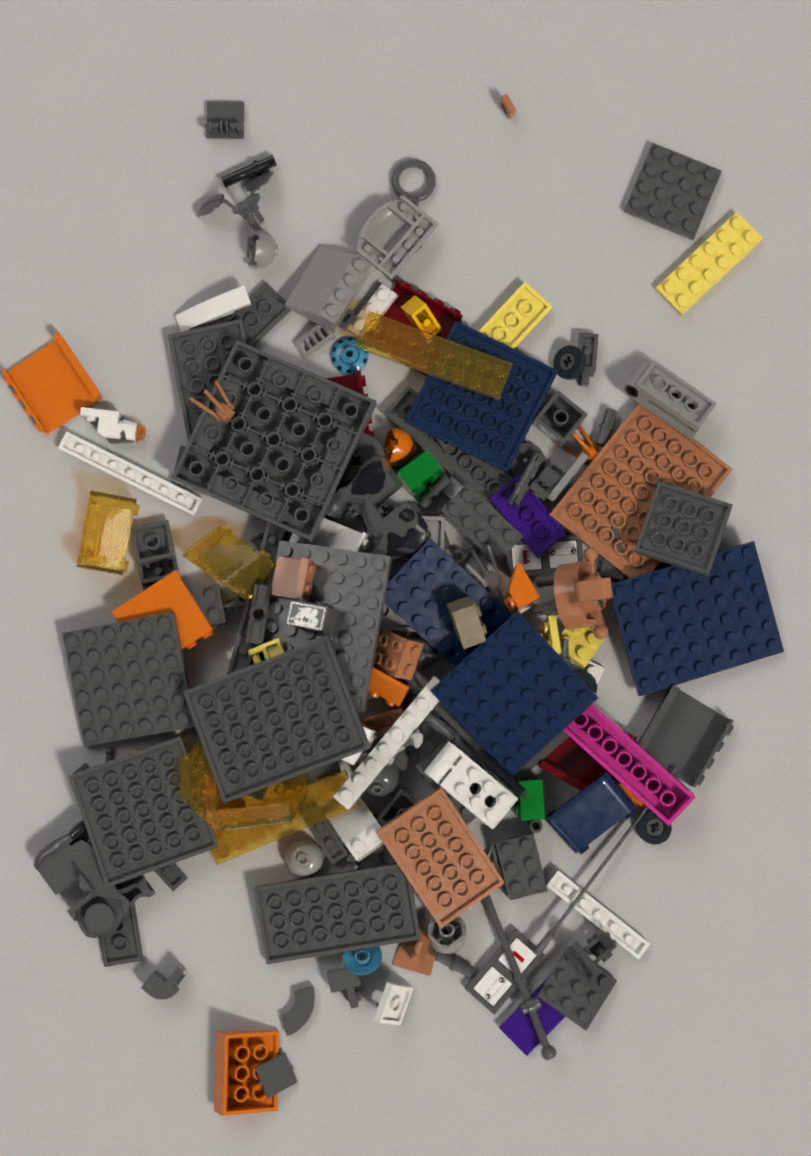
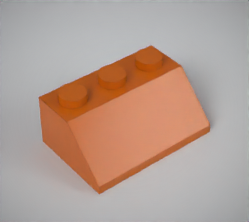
M518 563L512 570L504 597L506 599L504 604L509 612L512 611L513 614L517 610L521 611L532 605L539 598L521 563Z
M373 666L369 694L375 698L381 696L386 699L385 703L395 708L396 705L400 707L411 685Z

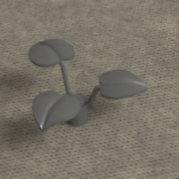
M274 172L263 173L253 178L246 186V191H250V195L236 206L223 199L224 194L210 197L199 209L198 218L214 212L221 204L225 203L232 208L233 214H239L243 219H247L252 228L259 226L263 223L264 217L259 212V206L257 205L260 200V194L255 193V191L264 187Z

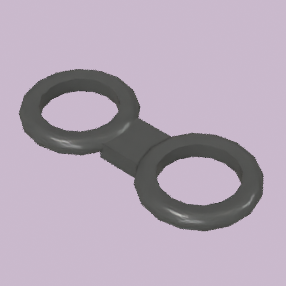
M408 159L401 162L395 168L392 175V187L395 194L398 196L404 195L417 207L419 202L427 199L433 193L436 186V176L433 169L426 162L419 159ZM411 167L422 169L428 177L426 189L419 194L406 193L399 184L400 175L404 170Z

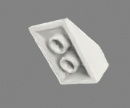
M361 797L358 798L349 810L340 803L325 814L356 861H361L383 845V842L375 832L381 828V825Z

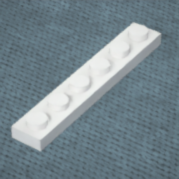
M558 870L546 884L550 890L569 905L572 904L582 890ZM586 892L574 906L575 910L600 930L608 931L611 934L610 938L615 939L620 946L638 960L649 947V942Z

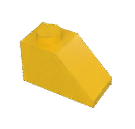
M413 296L401 307L408 320L428 342L443 330L426 303L417 296Z

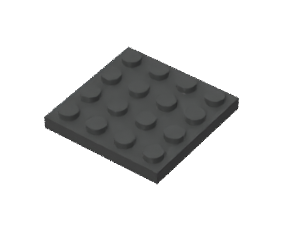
M652 143L624 213L694 240L722 171Z
M659 481L634 553L709 577L733 504Z

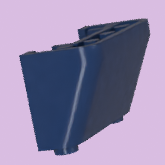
M607 770L600 773V776L596 778L597 780L594 779L566 803L560 805L558 810H553L546 815L545 820L575 854L578 852L580 855L590 848L588 845L624 817L628 819L635 813L636 804L615 777Z

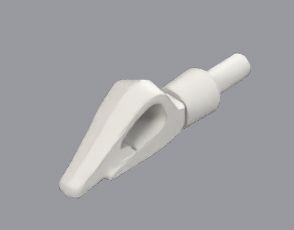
M492 843L487 856L489 858L492 853L494 858L491 863L499 875L503 876L499 866L495 843Z

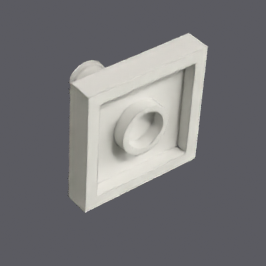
M387 982L384 992L375 990L372 994V1000L379 1003L373 1020L379 1023L401 1025L414 988L408 985Z

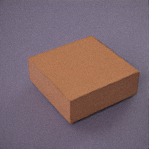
M508 94L501 96L500 105L507 118L510 119L515 116L516 109Z

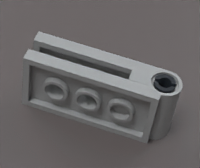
M643 360L623 386V391L628 397L691 440L717 404L655 360L653 362Z

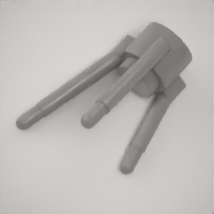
M488 545L487 549L495 573L493 570L488 572L474 549H471L470 552L484 572L483 578L469 564H466V568L482 583L483 587L491 590L502 583L500 579L502 575L499 572L491 546Z

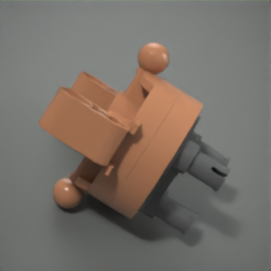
M587 547L583 551V557L586 561L561 564L557 566L552 574L536 576L538 588L554 585V599L548 603L535 604L534 612H537L535 613L536 616L546 615L548 617L550 615H559L563 626L567 630L594 627V636L597 639H604L608 635V629L603 624L601 610L605 608L606 604L612 603L610 599L613 598L611 578H601V576L597 575L595 560L598 558V551L594 547Z

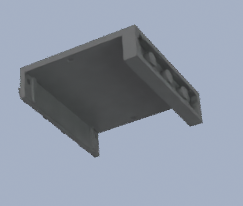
M673 685L669 687L638 742L670 772L675 767L678 768L674 774L676 778L691 787H696L697 785L700 786L705 778L703 774L706 768L710 769L715 760L713 756L716 751L719 753L724 745L722 741L725 735L729 736L734 726L732 723L734 720L727 719L680 691L679 687Z

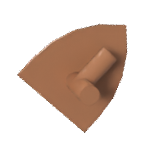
M425 927L420 928L421 939L401 943L395 955L393 965L430 976L434 962V948L429 942L427 930Z

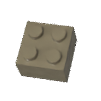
M467 596L446 604L457 639L464 649L483 643L486 640L487 630L484 623L479 619L482 615L475 600L471 601Z

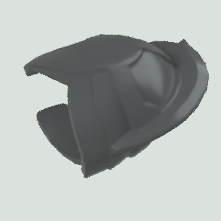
M415 639L424 643L415 669L423 670L430 668L436 661L440 660L437 650L425 639Z

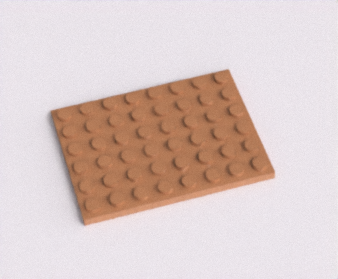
M638 404L549 516L587 547L596 548L601 558L623 573L625 577L631 578L653 571L660 562L659 560L634 553L658 482L660 481L711 497L732 471V468L694 438L692 440ZM613 519L616 520L617 526L613 524ZM611 525L613 528L618 529L621 538L616 543L613 542L614 532L610 529ZM620 542H622L624 553H621L616 546Z

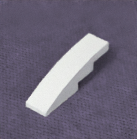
M241 286L191 307L175 317L180 331L183 332L214 323L219 318L233 314L235 310L251 305L245 286Z

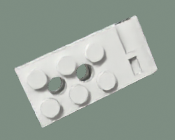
M449 741L424 771L435 783L491 829L497 826L518 800L516 796ZM473 783L478 785V790L475 793H471L469 790L470 785ZM487 796H492V804L486 806L485 798Z

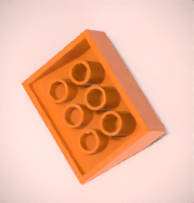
M278 1030L216 1031L214 1112L222 1116L277 1111L278 1093L270 1098L266 1097L262 1085H259L260 1080L255 1067L279 1055Z

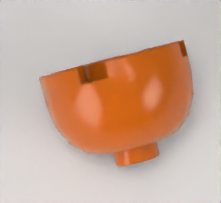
M398 428L388 430L384 442V448H387V455H385L388 460L387 462L390 466L405 465L409 462L411 456L415 455L416 445L413 444L412 437L405 430Z

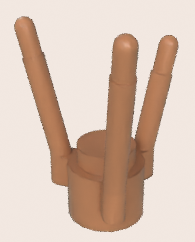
M217 380L215 384L226 404L224 402L220 404L208 390H204L208 398L217 406L215 409L217 413L194 398H189L195 405L215 417L218 422L222 420L226 423L235 415L233 411L235 407L230 403Z

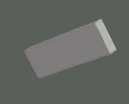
M585 451L581 453L548 495V499L554 501L588 459V453Z

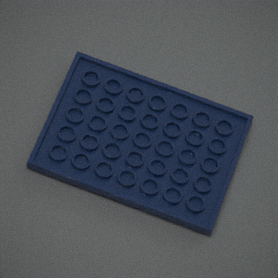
M754 541L717 551L709 577L671 565L611 583L613 598L610 599L637 696L646 695L672 687L673 685L685 683L784 652Z

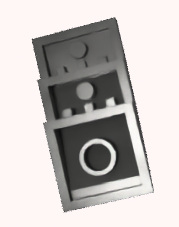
M169 520L131 527L136 563L139 568L140 580L144 591L173 571L179 570Z

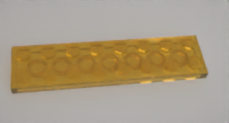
M369 311L356 344V348L496 400H500L513 363L371 311Z
M346 769L247 810V816H243V819L232 820L230 817L213 824L212 828L219 845L218 848L211 850L216 865L348 811L333 797L349 778ZM357 800L349 810L360 806L359 801Z

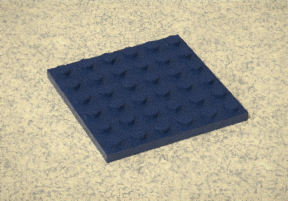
M455 321L405 423L508 473L558 370Z
M518 610L430 689L435 697L494 760H497L498 764L511 776L598 699V696Z

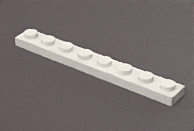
M67 431L58 447L59 450L194 517L203 501L202 498Z
M434 676L333 796L346 809L349 810L439 703V700L430 691L440 681Z

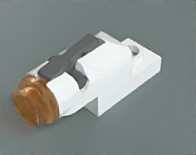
M81 407L80 415L85 418V421L97 422L99 420L97 432L102 437L107 438L110 444L134 443L145 440L146 426L124 419L121 421L122 414L119 411Z

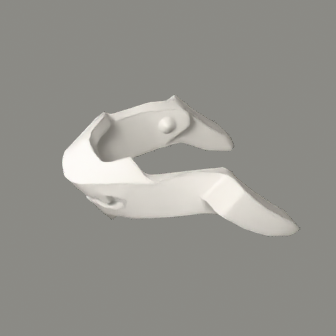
M419 729L414 731L398 752L411 745L415 748L421 745L423 734L420 733ZM394 757L389 761V763L386 766H389L393 763Z

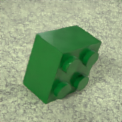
M426 450L398 471L397 477L411 496L414 493L419 495L426 489V484L429 482L433 484L440 478L442 467L431 452Z
M542 779L519 780L518 783L526 788L525 790L528 792L529 797L523 792L522 794L526 799L518 797V804H514L515 816L519 817L521 821L545 819Z

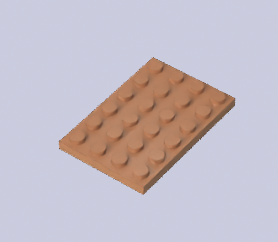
M442 787L437 788L375 831L440 928L447 925L505 883Z

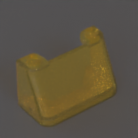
M90 491L76 565L77 569L122 576L123 572L128 571L129 561H126V553L134 515L138 516L140 505L136 504L137 499Z
M225 524L222 527L218 525L188 547L182 556L249 602L253 596L255 584L261 585L275 563L270 560L271 555L266 551H257L233 535V530Z

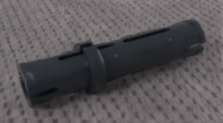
M273 155L259 161L254 160L252 164L222 176L221 179L225 188L256 174L261 175L263 171L277 166Z
M482 748L473 757L486 769L487 773L490 772L516 798L526 789L498 764L497 760H493L483 751Z

